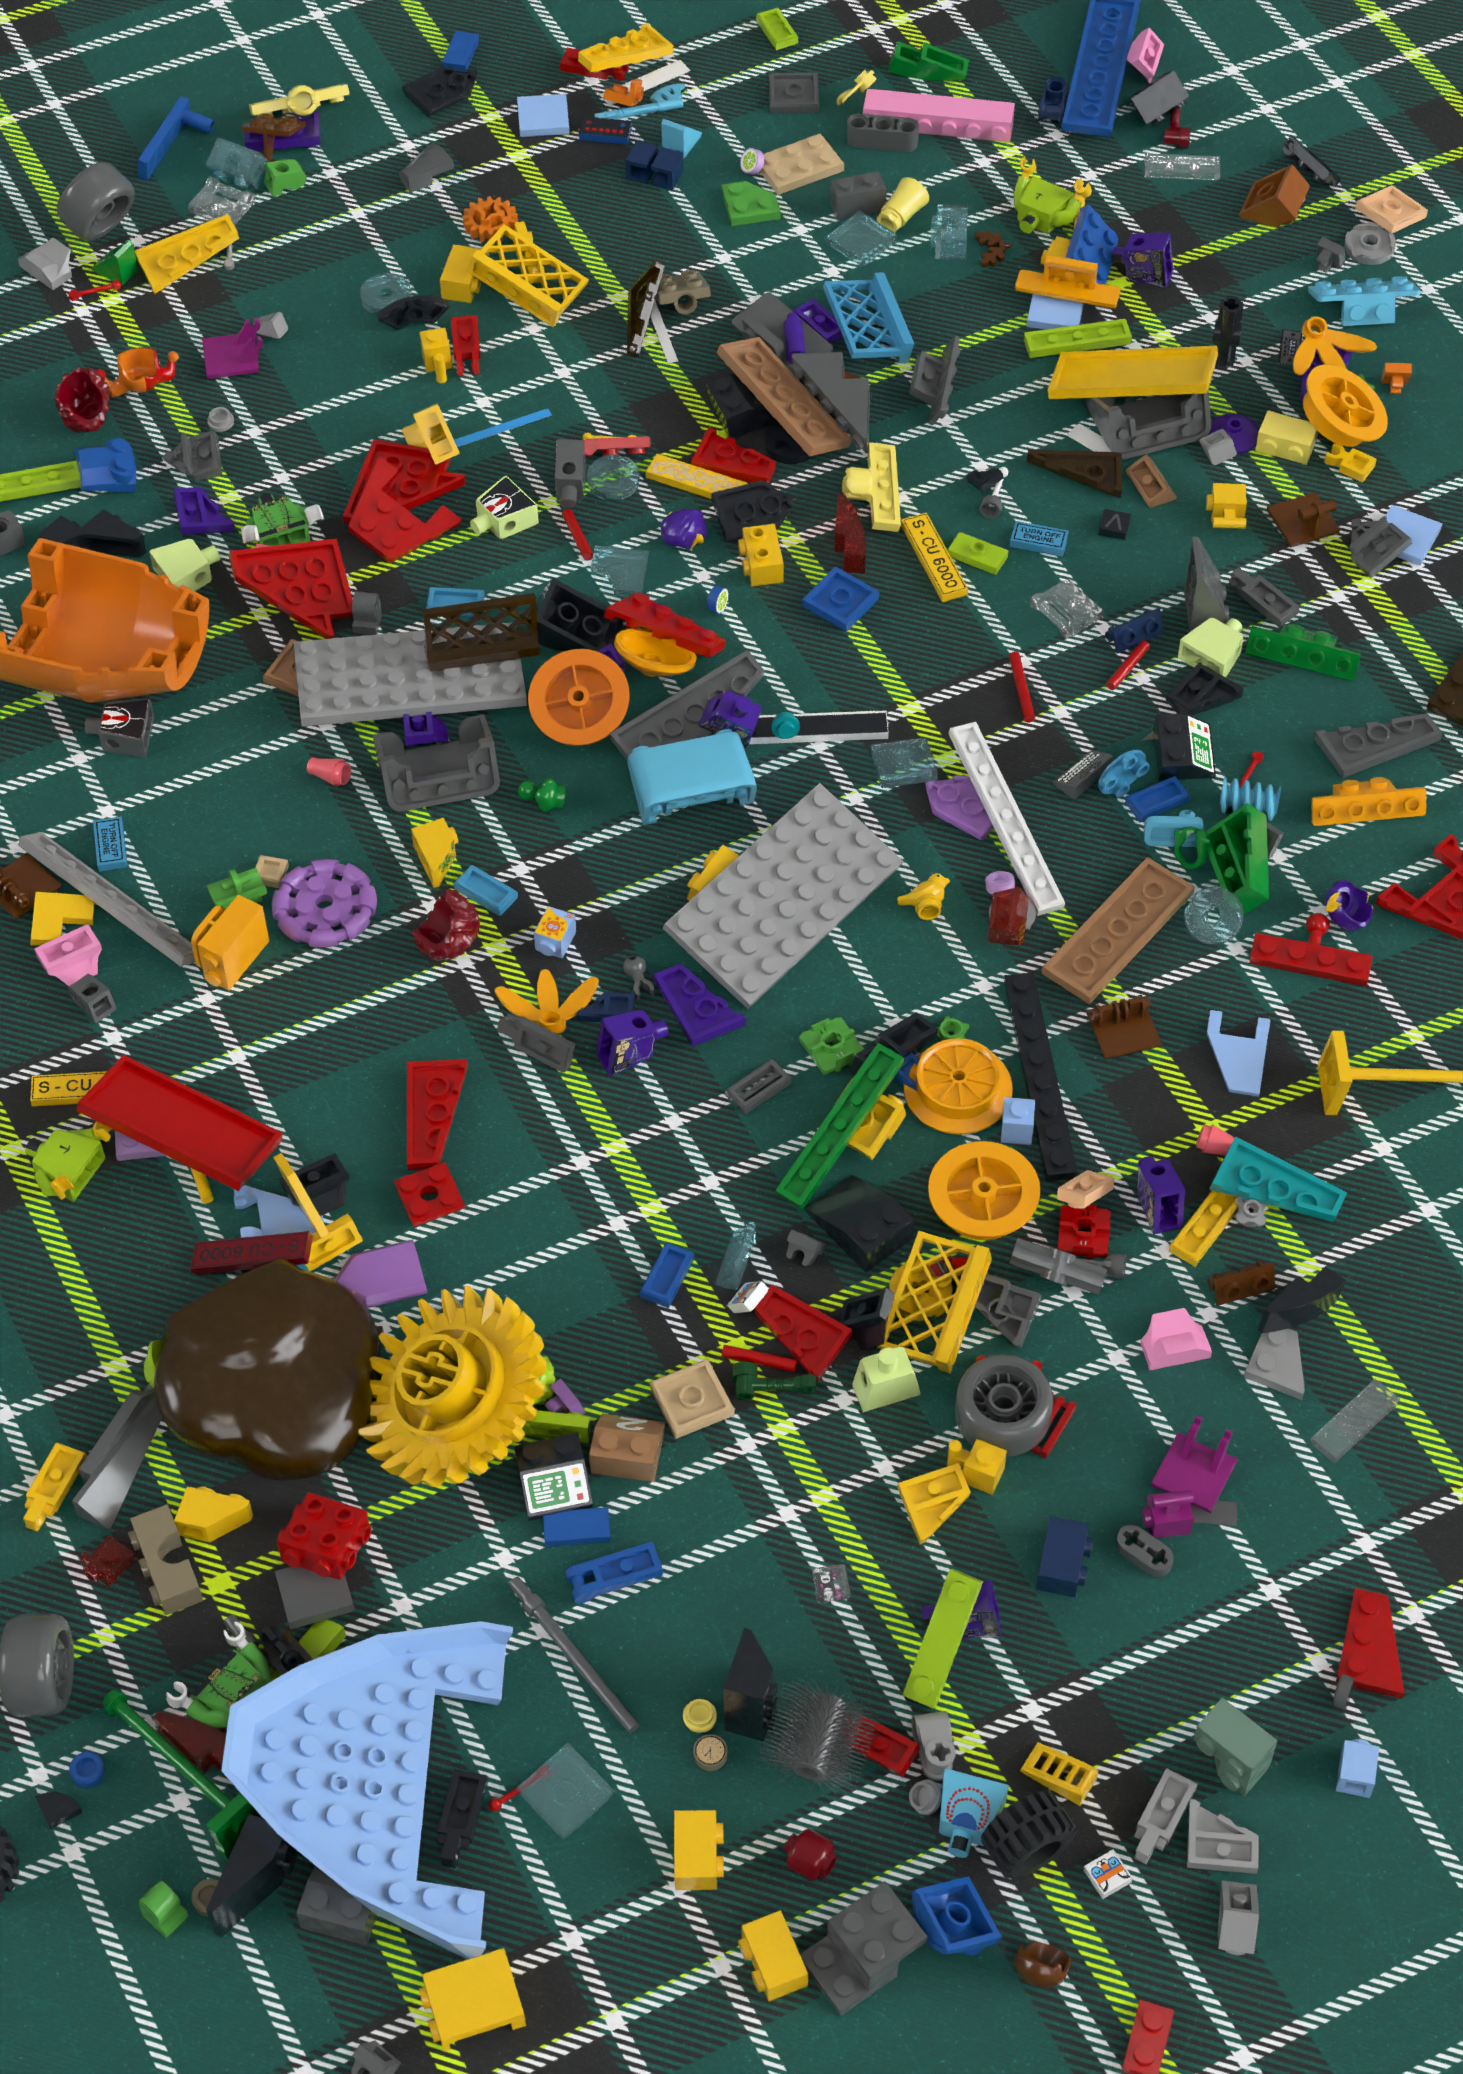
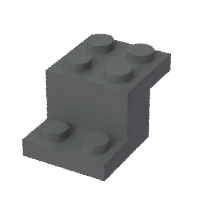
M884 1881L829 1919L827 1936L801 1953L800 1956L808 1974L839 2016H842L895 1979L898 1974L899 1961L925 1944L928 1937L890 1886Z

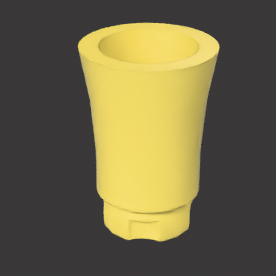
M902 178L893 195L882 207L881 213L877 217L878 225L890 234H894L899 228H902L917 211L928 204L929 194L926 188L913 178Z

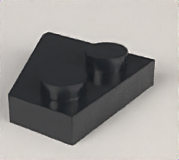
M1199 662L1167 695L1166 703L1180 712L1192 716L1241 698L1244 688Z

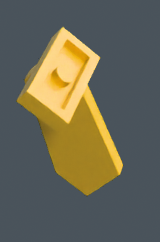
M280 1153L273 1157L283 1178L315 1231L312 1234L313 1241L309 1263L305 1264L309 1272L363 1241L348 1213L325 1226L296 1173L283 1154Z

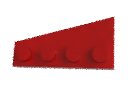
M638 592L607 607L604 618L612 621L615 617L627 621V627L637 630L638 626L653 631L652 636L658 639L676 640V646L707 658L724 650L726 640L717 636L714 631L700 627L692 619L682 617L673 612L671 608L660 605L650 600L647 595Z
M467 1059L407 1062L408 1170H424L440 1164L468 1068Z

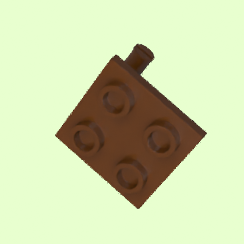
M262 113L257 118L250 119V122L242 126V132L264 134V159L250 157L249 163L251 164H249V167L263 169L265 172L267 162L278 161L272 160L275 135L290 137L306 127V121H298L295 116H284L282 119L274 118V115L269 113Z
M1316 492L1267 506V512L1290 548L1340 532V528L1329 513L1330 511L1337 510L1336 500L1331 499L1322 502Z

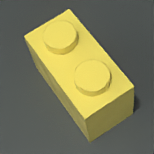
M1267 411L1258 432L1255 451L1307 465L1316 443L1318 431L1309 421Z

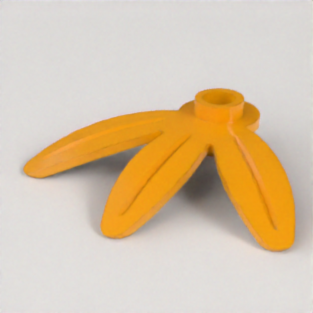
M1312 317L1306 320L1302 326V334L1305 339L1294 356L1293 370L1295 374L1303 375L1311 366L1316 350L1323 364L1347 369L1341 356L1333 346L1350 352H1371L1377 349V345L1373 341L1357 335L1328 330L1327 323L1323 318Z
M543 969L538 978L537 999L540 1010L503 986L495 988L494 992L500 1002L517 1017L526 1018L558 1035L566 1029V1021L577 1015L579 1010L584 1009L595 994L599 979L597 977L588 978L565 1000L560 1008H558L557 987L552 974L547 969Z

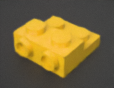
M882 1094L847 1146L873 1160L886 1139L892 1138L906 1117L904 1103L891 1094L887 1097Z

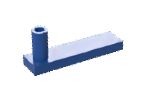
M180 96L138 159V178L148 181L184 125L210 134L214 127V119L190 111V99Z

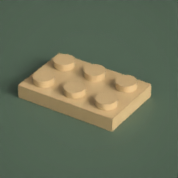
M820 133L763 154L764 165L760 173L776 194L780 195L843 172L844 163Z

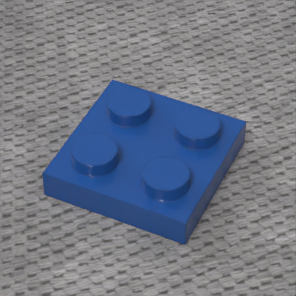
M835 566L802 599V607L847 632L878 601L880 591Z

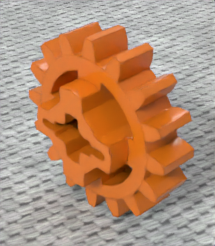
M488 196L487 201L478 198L477 204L471 202L469 203L470 209H464L463 227H465V233H471V239L479 237L481 243L485 239L490 240L503 224L514 230V225L518 222L516 207L510 206V201L508 200L502 203L501 197L492 200L491 196Z

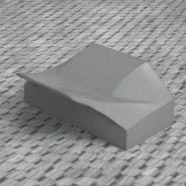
M54 237L42 246L18 258L19 266L52 290L72 278L69 267L71 250Z

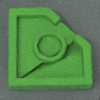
M747 181L721 185V193L731 226L781 219V210L776 194Z

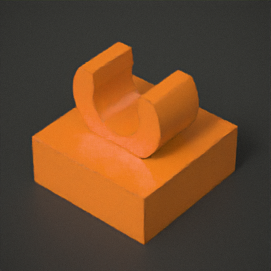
M1385 363L1381 373V384H1390V394H1401L1403 384H1408L1410 380L1412 363Z

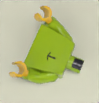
M1023 157L1020 160V166L1023 171L1022 176L1018 177L1014 190V208L1018 211L1017 219L1020 222V229L1025 233H1031L1034 229L1050 233L1056 227L1071 223L1083 203L1081 202L1082 198L1091 195L1092 189L1090 184L1087 183L1086 187L1080 190L1084 182L1082 179H1078L1074 184V189L1077 192L1075 195L1071 191L1035 176L1029 179V175L1036 171V163L1033 159L1032 165L1029 168H1025L1026 157Z
M96 1121L93 1127L89 1129L69 1130L67 1132L55 1130L46 1142L36 1138L30 1139L25 1153L33 1157L34 1178L45 1196H58L61 1200L66 1197L74 1202L105 1160L100 1140L103 1139L105 1142H108L111 1138L108 1132L113 1129Z

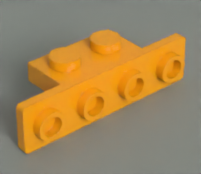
M1047 255L1044 273L1020 270L1015 284L1016 291L1113 309L1117 306L1121 292L1120 287L1096 283L1097 263Z
M1375 777L1366 782L1345 780L1342 784L1333 785L1332 796L1312 798V824L1314 826L1424 816L1426 814V789L1424 787L1396 789L1389 779L1383 777Z

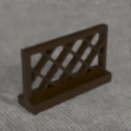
M535 593L423 609L424 648L429 671L540 655ZM529 604V608L522 614L514 610L519 605ZM498 608L502 610L495 618L487 615L491 609ZM463 613L473 614L467 622L459 619ZM510 615L516 620L507 627L501 622ZM444 617L446 619L440 626L430 622V618ZM480 619L488 623L481 631L473 627ZM454 623L461 628L452 635L445 630ZM523 623L530 627V629L515 631ZM495 627L503 631L499 634L488 635ZM467 632L475 635L472 638L460 639ZM439 636L447 639L446 642L433 643Z

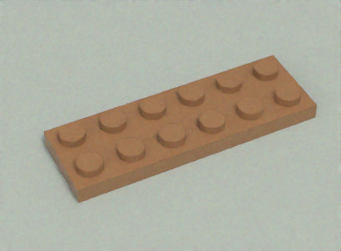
M760 337L730 342L719 346L717 354L725 364L730 367L741 382L748 387L809 456L849 447L852 441L851 437L838 427L832 416L823 410L821 404L808 393L802 383L794 377L792 372Z
M1147 857L1042 967V974L1090 1005L1194 894L1195 886Z

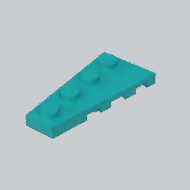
M1236 1136L1209 1188L1217 1192L1248 1200L1254 1199L1259 1203L1331 1222L1336 1218L1347 1195V1192Z

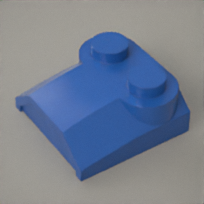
M113 438L108 440L105 446L74 448L73 453L79 470L81 490L135 492L136 465L132 448L128 442L120 438Z
M969 1876L915 1889L912 1892L913 1916L927 1935L929 1946L940 1953L947 1955L962 1952L966 1955L974 1956L978 1955L985 1947L995 1945L1001 1939L1000 1932Z

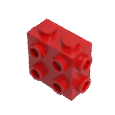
M308 1492L302 1503H298L294 1508L292 1519L287 1527L282 1528L278 1534L277 1546L279 1547L282 1562L294 1568L300 1567L313 1571L322 1577L329 1576L341 1580L347 1569L353 1567L357 1552L362 1544L365 1545L371 1536L372 1528L369 1525L367 1510Z

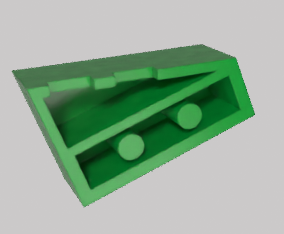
M1247 803L1205 831L1207 839L1210 840L1206 849L1225 901L1244 914L1249 913L1269 900L1266 814Z

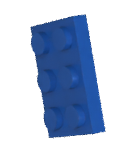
M1089 204L1080 208L1065 258L1097 263L1096 283L1106 284L1112 264V251L1114 247H1117L1119 238Z

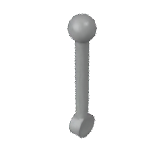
M232 244L227 246V260L224 261V267L227 270H231L235 266L232 260Z

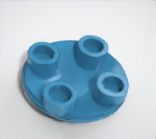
M1132 750L1116 758L1102 773L1098 783L1099 790L1103 794H1115L1116 797L1124 796L1129 791L1130 784L1148 772L1150 765L1146 762L1145 754L1141 750Z

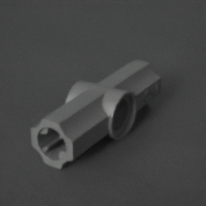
M1017 1238L1009 1261L1010 1264L1040 1274L1042 1278L1065 1286L1070 1284L1098 1295L1107 1273L1106 1268L1077 1259L1076 1255L1053 1247L1046 1248Z

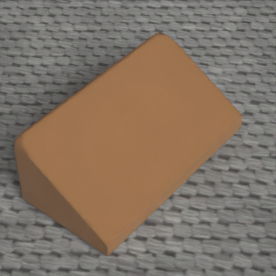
M1147 454L1125 469L1149 508L1177 499L1167 481Z

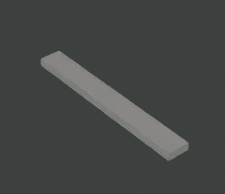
M38 832L20 837L18 846L180 967L195 963L191 942L44 833Z

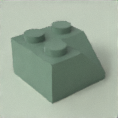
M1223 1697L1197 1725L1194 1741L1198 1748L1206 1755L1215 1757L1217 1775L1220 1777L1221 1782L1231 1791H1238L1244 1797L1270 1768L1278 1741Z

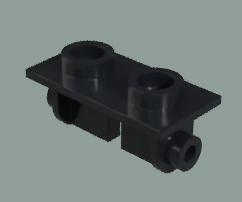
M266 1625L262 1628L260 1638L266 1647L261 1651L281 1676L295 1667L313 1660L287 1629L281 1633L274 1625Z

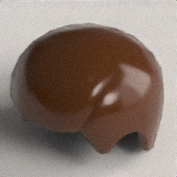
M1031 1941L1024 1951V1945L1019 1947L1014 1959L1015 1969L1027 1983L1038 1988H1053L1063 1983L1072 1963V1959L1068 1954L1058 1948L1037 1941Z

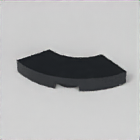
M411 296L389 304L377 313L378 321L396 330L418 321L434 324L448 310L450 305L448 300L436 296Z

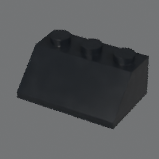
M747 1628L743 1630L723 1688L724 1730L763 1742L767 1730H774L770 1726L775 1727L774 1722L776 1723V1719H772V1717L777 1718L776 1714L778 1713L774 1710L778 1702V1698L775 1697L778 1684L773 1682L774 1669L753 1632Z

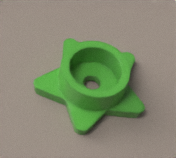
M946 1016L940 1027H937L938 1032L935 1036L941 1039V1041L954 1038L966 1039L964 1034L969 1029V1024H962L959 1020Z

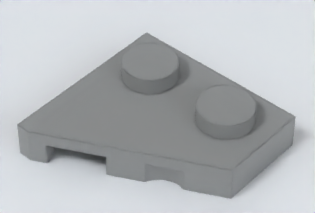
M1284 1329L1262 1333L1245 1370L1244 1378L1302 1400L1305 1387L1298 1332Z
M1190 1799L1188 1808L1187 1868L1257 1874L1259 1835L1245 1827L1236 1826L1232 1820L1222 1814L1217 1816L1201 1807L1199 1801Z

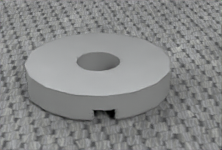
M1363 223L1354 226L1353 230L1346 233L1344 248L1346 254L1356 262L1367 265L1382 264L1393 256L1396 239L1393 233L1391 234L1383 230L1378 224ZM1365 242H1372L1375 245H1368Z

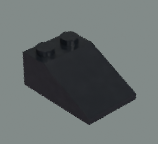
M728 374L706 383L710 406L728 437L734 439L776 421L736 374Z
M552 578L541 592L536 604L538 643L546 648L562 652L573 649L598 651L609 644H612L614 647L616 635L620 632L624 620L615 617L613 621L604 618L606 606L555 578Z
M854 1175L848 1177L805 1208V1212L865 1273L913 1239L914 1219L893 1198Z
M251 1814L248 1815L206 1908L214 1933L219 1937L224 1936L281 1886L286 1874L290 1875L296 1865L297 1854H295L294 1847L281 1838L264 1819Z

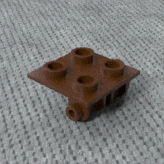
M27 853L5 868H0V905L16 920L34 908L36 892L55 893L62 888V885Z
M1138 995L1137 998L1129 999L1128 1001L1121 999L1119 1003L1112 1001L1111 1004L1095 1005L1094 1009L1086 1010L1105 1060L1162 1046L1160 1037L1147 1009L1151 1007L1148 996Z

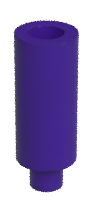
M792 312L787 315V320L784 321L783 325L786 358L789 362L793 363L792 354L805 353L802 321L797 317L796 313Z

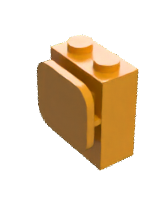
M238 894L227 909L219 905L215 906L194 931L191 946L196 966L203 969L206 981L212 986H220L229 991L268 944L269 936L263 906Z

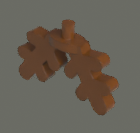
M985 230L984 233H975V239L979 241L980 246L988 244L989 253L984 252L982 254V267L985 268L990 264L995 267L997 259L1000 262L1005 260V248H1011L1010 242L1004 243L1003 238H1000L999 232H994V236L990 235V230Z

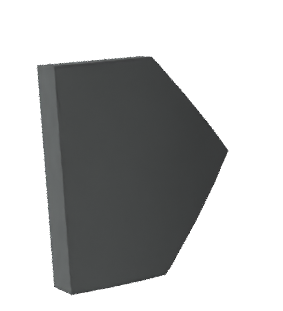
M215 430L189 437V439L183 433L180 436L181 442L172 453L167 452L163 456L164 461L194 480H204L222 475L219 439Z
M1382 517L1379 521L1361 522V519H1352L1351 559L1370 578L1375 576L1412 544L1411 538L1393 523H1388L1387 517Z

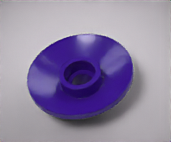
M1229 413L1220 415L1211 421L1209 434L1224 429L1232 438L1237 454L1249 452L1256 447L1260 429L1249 417Z

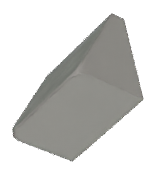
M282 312L258 318L260 321V329L256 331L258 334L279 339L288 331V326Z
M1220 429L1199 440L1213 465L1224 462L1237 454L1232 438L1224 429Z

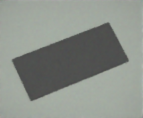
M1217 1501L1211 1513L1191 1505L1194 1517L1193 1523L1237 1526V1502Z

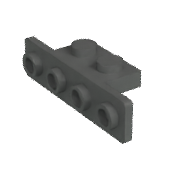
M956 335L944 348L941 360L924 351H921L916 358L909 394L932 405L928 424L934 425L939 418L943 419L949 409L947 400L953 390L951 380L957 370V367L954 365L961 351L958 348L960 337Z

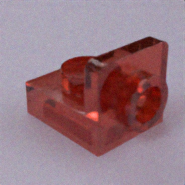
M108 1535L91 1555L85 1551L80 1555L84 1567L82 1571L91 1581L97 1583L100 1580L110 1587L135 1559L133 1551Z

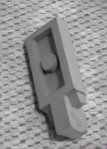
M1166 1768L1137 1824V1831L1134 1837L1141 1841L1135 1851L1134 1859L1147 1864L1155 1848L1163 1851L1165 1846L1168 1845L1190 1799L1196 1791L1197 1783Z

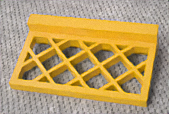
M505 224L480 251L476 250L471 257L468 268L470 274L551 327L556 325L560 315L589 281V279ZM505 235L513 240L514 245H501L500 239ZM521 251H530L535 255V259H523ZM498 252L500 260L494 261L486 254ZM503 252H516L518 259L505 260ZM542 265L553 266L556 268L557 273H544ZM520 266L521 274H514L507 267ZM525 266H537L539 273L527 274ZM564 279H573L579 284L576 287H565ZM541 280L543 288H536L529 284V281ZM546 280H559L560 287L548 288ZM562 294L564 301L560 304L552 299L550 295Z
M918 1231L895 1293L894 1303L886 1325L884 1344L877 1346V1348L890 1347L894 1349L900 1346L904 1347L908 1358L937 1366L938 1370L951 1374L992 1260L989 1248L977 1245L975 1248ZM923 1242L936 1245L940 1254L923 1261L920 1255ZM957 1252L969 1255L966 1264L953 1270L947 1258ZM917 1258H918L919 1261H920V1263L917 1264V1265H915V1263H916V1261H917ZM944 1259L950 1272L933 1280L927 1267ZM924 1269L930 1282L913 1290L909 1282L911 1275ZM962 1274L961 1279L959 1281L957 1276ZM953 1278L958 1286L954 1294L943 1299L937 1285ZM908 1287L910 1292L904 1294L906 1288ZM933 1288L940 1301L923 1309L917 1295ZM913 1298L919 1311L902 1318L898 1310L900 1304ZM951 1303L950 1309H948L946 1304ZM943 1306L947 1314L946 1320L932 1328L926 1314ZM897 1315L899 1321L894 1323L895 1317ZM923 1316L929 1330L912 1338L906 1324ZM903 1326L909 1340L898 1345L887 1342L890 1332ZM941 1331V1334L938 1339L936 1333ZM932 1335L936 1342L933 1355L919 1352L915 1343ZM912 1345L914 1350L908 1349L907 1347Z

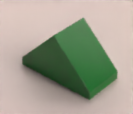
M128 240L106 253L91 269L107 279L120 281L123 286L139 271L132 241Z

